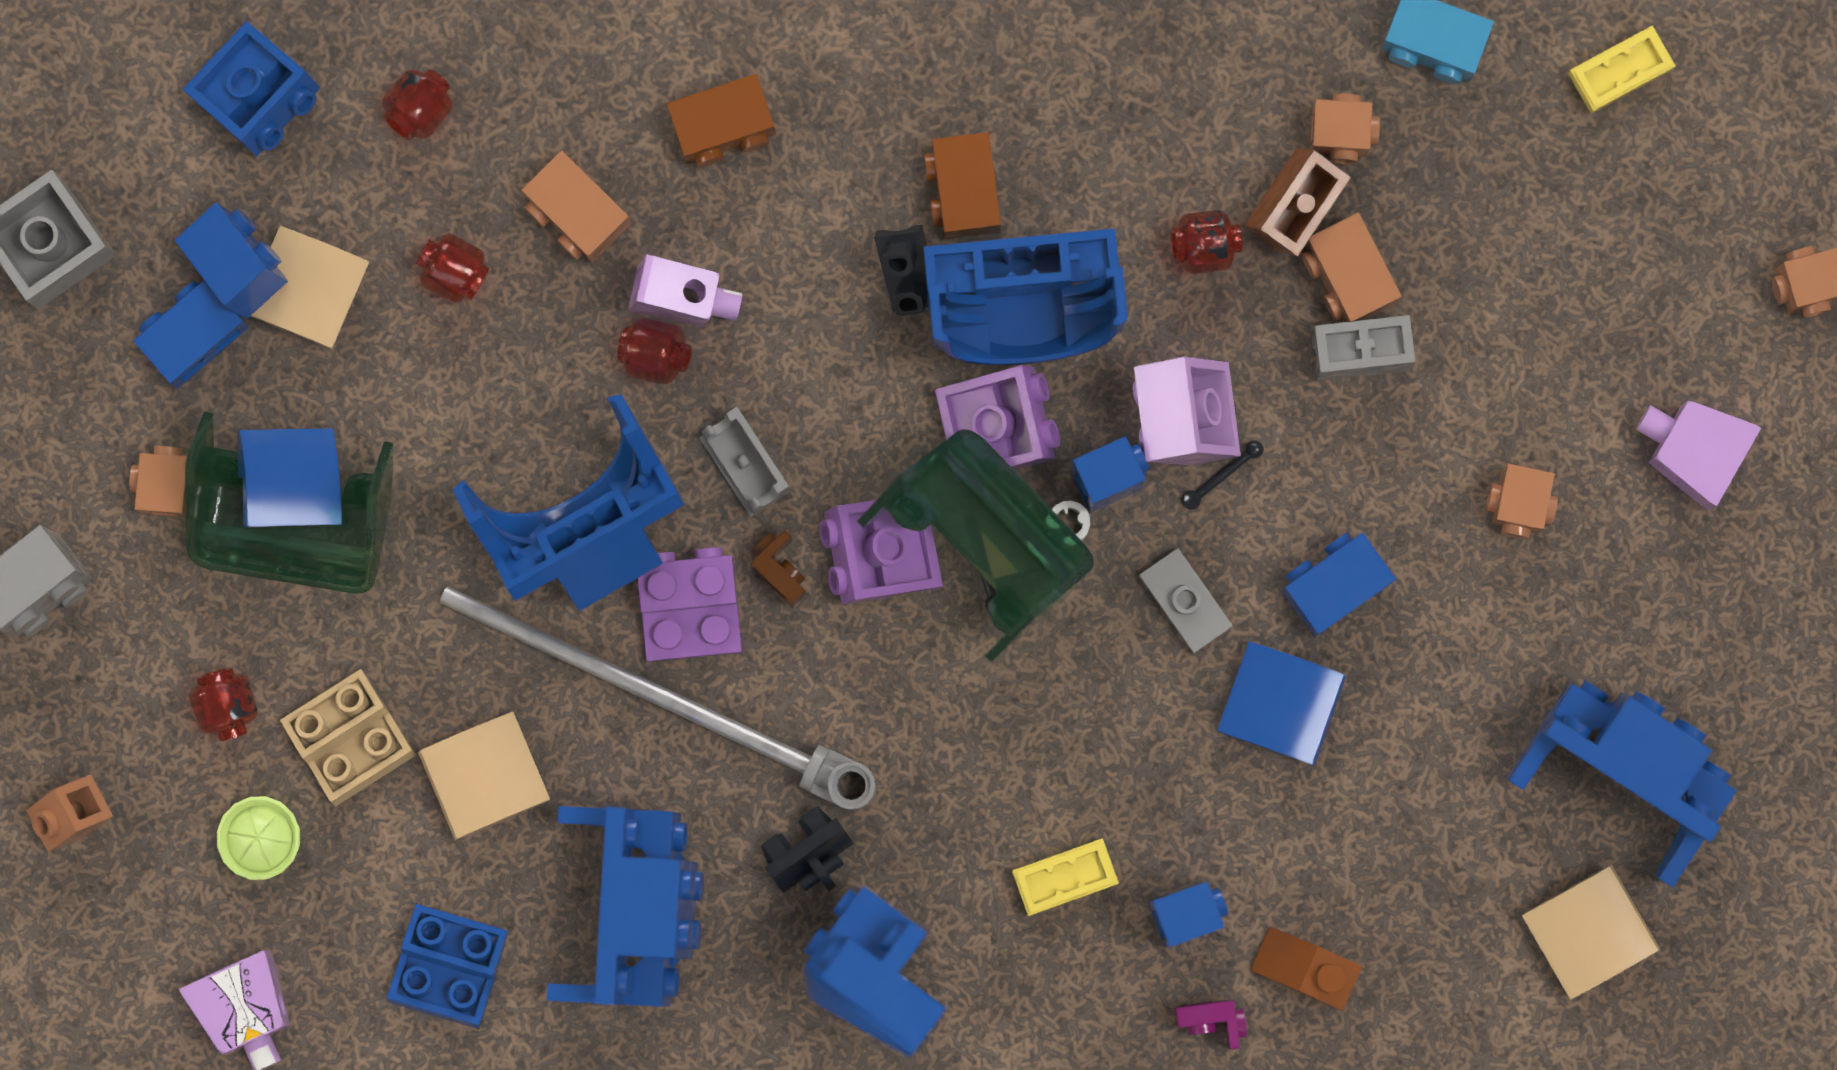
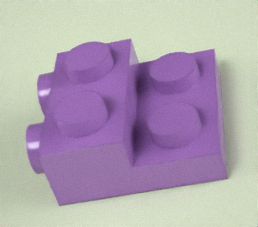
M1020 365L935 389L956 482H965L1005 470L1014 471L1056 459L1054 448L1060 446V434L1056 423L1052 419L1047 420L1043 402L1049 400V387L1042 373L1036 374L1035 367Z
M925 493L838 505L824 512L826 520L820 522V539L825 548H831L834 567H830L828 571V583L833 595H840L842 605L886 599L895 595L935 590L943 587Z
M720 547L694 550V559L675 561L674 552L658 553L663 564L638 578L647 662L742 653L732 555L723 556L722 548Z

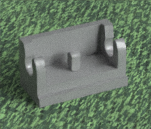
M1410 315L1314 326L1312 348L1316 352V381L1409 371L1416 362Z
M738 407L726 413L721 422L714 426L709 425L702 431L703 435L699 439L750 517L790 492L785 479Z

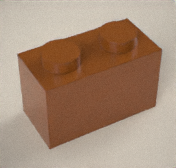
M757 73L666 103L686 164L696 162L697 167L710 166L724 159L723 152L741 147L744 153L755 151L769 144L768 137L776 135Z
M989 132L932 139L933 153L924 154L927 182L937 181L939 199L930 200L933 228L943 227L944 240L1000 233L1001 220Z
M1296 148L1244 226L1280 252L1298 256L1351 177L1315 150Z

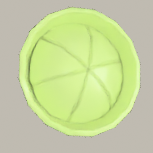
M267 796L248 797L235 803L223 815L217 829V849L223 863L235 874L250 880L269 879L282 873L294 861L300 846V828L294 814L282 802Z

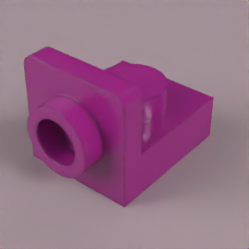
M1228 999L1174 1006L1176 1026L1187 1027L1188 1035L1216 1032V1023L1224 1022L1227 1048L1229 1050L1240 1049L1239 1038L1247 1037L1244 1009H1235L1234 1000Z

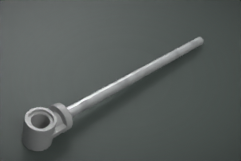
M447 586L440 598L439 603L803 773L799 785L800 788L826 799L841 808L860 810L870 805L876 797L878 789L877 779L872 770L822 745H818L813 755L810 756ZM848 773H859L865 780V792L858 799H846L840 792V782Z

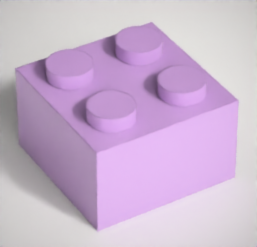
M1180 357L1134 367L1133 396L1139 406L1141 420L1139 443L1142 451L1145 453L1147 462L1195 465L1241 456L1229 362Z

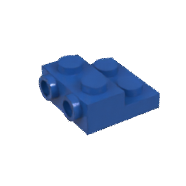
M246 21L182 90L257 157L263 149L267 151L272 150L280 144L284 136L283 128L295 115H305L314 107L316 92L321 87L302 67Z

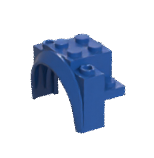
M1115 228L924 246L933 350L941 349L954 359L985 365H1018L1073 357L1093 351L1109 343L1118 332H1122L1128 320L1123 266L1119 267ZM1085 282L1071 286V283ZM964 293H975V295H966Z
M622 394L607 398L621 429L618 451L606 471L591 486L575 497L540 511L508 513L486 505L464 480L459 482L453 489L469 525L493 559L514 601L558 577L578 610L581 611L663 564L644 527L680 508L684 503L667 469Z
M1584 681L1580 688L1569 682L1506 778L1524 790L1546 756L1559 744L1680 822L1676 838L1655 874L1660 880L1674 887L1703 841L1706 839L1711 843L1721 828L1716 822L1737 792L1736 789L1727 784L1731 775L1706 760L1712 749L1702 744L1707 736L1705 733L1676 717L1673 723L1662 718L1661 715L1666 708L1645 694L1635 691L1633 696L1630 697L1620 692L1614 702H1606L1609 695L1589 682ZM1602 729L1594 742L1587 739L1592 730Z
M558 806V823L605 827L596 984L570 985L548 983L547 1001L670 1007L671 997H677L680 983L679 969L675 968L680 959H692L693 949L698 950L701 943L700 920H695L696 901H701L703 898L704 874L703 872H697V862L686 861L681 853L685 852L687 848V823L681 822V813L673 811L634 810L623 807L590 808ZM639 847L647 858L632 857V848ZM626 956L642 957L633 967L625 966Z
M865 886L861 888L858 894L849 889L833 910V913L840 918L831 931L828 933L820 928L803 951L811 957L803 969L808 998L869 1035L911 1057L946 1010L942 1004L899 973L925 938L927 932Z

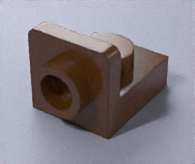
M786 530L778 537L771 532L752 550V553L757 558L751 562V566L793 608L806 595L805 589L800 585L805 578L788 560L785 559L780 565L774 560L792 542V536Z

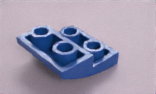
M333 428L237 430L238 478H243V526L342 524L340 476Z
M1249 641L1217 731L1223 735L1266 748L1270 752L1315 766L1346 676L1307 660Z
M416 904L401 946L402 954L387 995V1002L480 1029L503 954L508 931Z

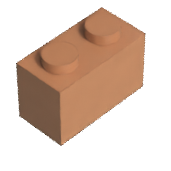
M562 150L521 190L529 201L523 208L543 228L550 222L562 234L557 239V242L575 260L584 255L593 263L632 224L629 216Z
M1359 212L1312 235L1306 243L1305 248L1307 251L1301 254L1303 262L1313 279L1321 277L1328 291V294L1323 296V300L1334 321L1340 319L1343 322L1365 320L1397 304L1401 299L1402 295Z

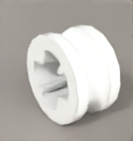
M1063 501L1055 505L1050 511L1047 520L1051 537L1065 545H1072L1082 541L1090 527V516L1086 508L1075 501ZM1068 510L1079 514L1077 523L1082 526V529L1077 534H1074L1073 530L1070 531V536L1059 532L1061 523L1055 518L1062 511L1065 516H1067Z

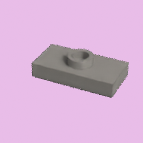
M1179 548L1139 575L1143 584L1192 654L1233 627Z

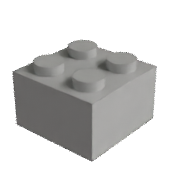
M50 170L0 205V264L24 299L38 310L116 257L65 181L53 170Z
M39 525L0 556V631L15 637H19L24 633L28 638L38 633L50 622L47 614L60 604L65 608L75 604L87 594L88 589L85 585L94 579L62 537L42 525Z

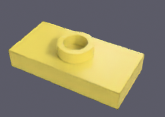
M1652 25L1576 66L1568 72V75L1592 114L1673 70L1675 64Z
M1103 838L1012 871L1028 916L1119 884Z

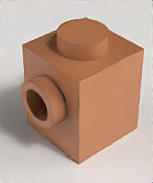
M1355 94L1333 95V100L1315 99L1311 112L1310 150H1315L1320 155H1330L1329 161L1331 163H1358V157H1366L1370 151V145H1378L1380 117L1372 116L1373 103L1361 102V96Z
M1810 246L1785 254L1787 261L1775 269L1777 276L1772 277V288L1778 304L1785 303L1788 314L1802 311L1804 318L1814 317L1831 311L1830 303L1837 301V248L1815 253L1814 247Z
M154 446V454H139V465H132L129 480L130 492L136 493L134 510L143 515L190 518L192 497L198 498L200 495L202 475L200 469H194V460L188 456H182V448Z
M1507 464L1503 467L1499 484L1491 483L1487 496L1486 511L1493 512L1491 524L1502 526V535L1518 539H1529L1530 533L1538 534L1544 530L1545 523L1552 525L1558 503V497L1551 495L1555 473L1513 464Z
M91 774L53 789L26 810L32 821L35 833L41 838L48 853L86 837L113 817Z

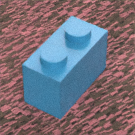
M1399 0L1381 50L1390 53L1389 60L1398 65L1415 68L1418 63L1434 69L1433 76L1437 79L1459 85L1461 80L1470 82L1474 76L1494 21L1438 0Z

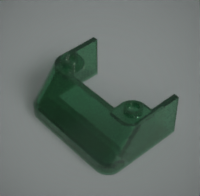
M204 411L185 461L186 543L188 556L194 563L209 570L353 594L369 591L375 583L379 570L392 499L393 443L384 441L374 474L358 473L352 475L347 480L343 496H341L342 524L243 526V478H238V453L232 450L214 448L213 413Z
M967 429L957 431L901 473L857 521L865 528L884 512L888 511L896 523L906 529L923 531L933 524L998 592L990 600L988 606L992 622L997 629L1005 633L985 655L991 663L1027 633L1094 566L1092 553L1081 539L983 437Z

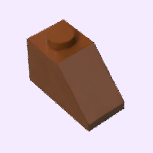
M1269 927L1250 971L1329 1007L1343 1011L1363 966L1317 945Z

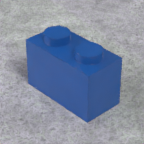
M215 202L175 241L224 307L248 319L281 289L288 280L277 267L282 262L280 257L268 244L263 241L259 243L252 233L257 228L249 217L238 208L231 212Z
M205 280L200 284L194 281L185 286L175 297L177 304L164 315L161 312H157L149 317L138 329L141 334L133 340L168 382L177 389L250 328L237 313L224 307Z
M1126 436L1074 459L1070 468V472L1089 513L1141 491L1146 481V471L1150 470L1138 444L1130 446Z
M1345 533L1324 548L1329 557L1314 567L1307 560L1285 576L1290 584L1281 592L1314 638L1396 580L1364 533H1361L1353 540L1348 533Z
M1208 881L1148 902L1164 948H1169L1224 928L1222 917L1229 915L1220 888L1211 890Z

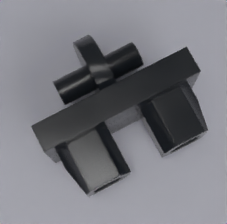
M916 225L900 231H876L874 239L893 312H896L899 316L922 313L925 308L929 307L924 259V246H927L923 226Z
M814 807L798 821L808 838L792 847L783 833L774 835L761 845L769 864L765 869L783 893L798 882L806 892L820 881H822L829 892L837 886L830 877V874L844 865L838 854L854 844L837 818L832 820L819 807Z

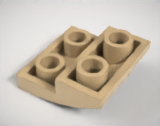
M280 226L271 248L280 257L282 262L277 267L288 282L250 317L285 332L289 331L331 350L369 261L307 235Z
M362 669L280 720L302 759L308 763L328 799L335 807L416 756L413 748Z
M514 712L470 728L418 752L454 840L495 825L506 818L550 800Z
M1612 865L1574 884L1566 891L1522 915L1570 1000L1621 973L1660 949Z

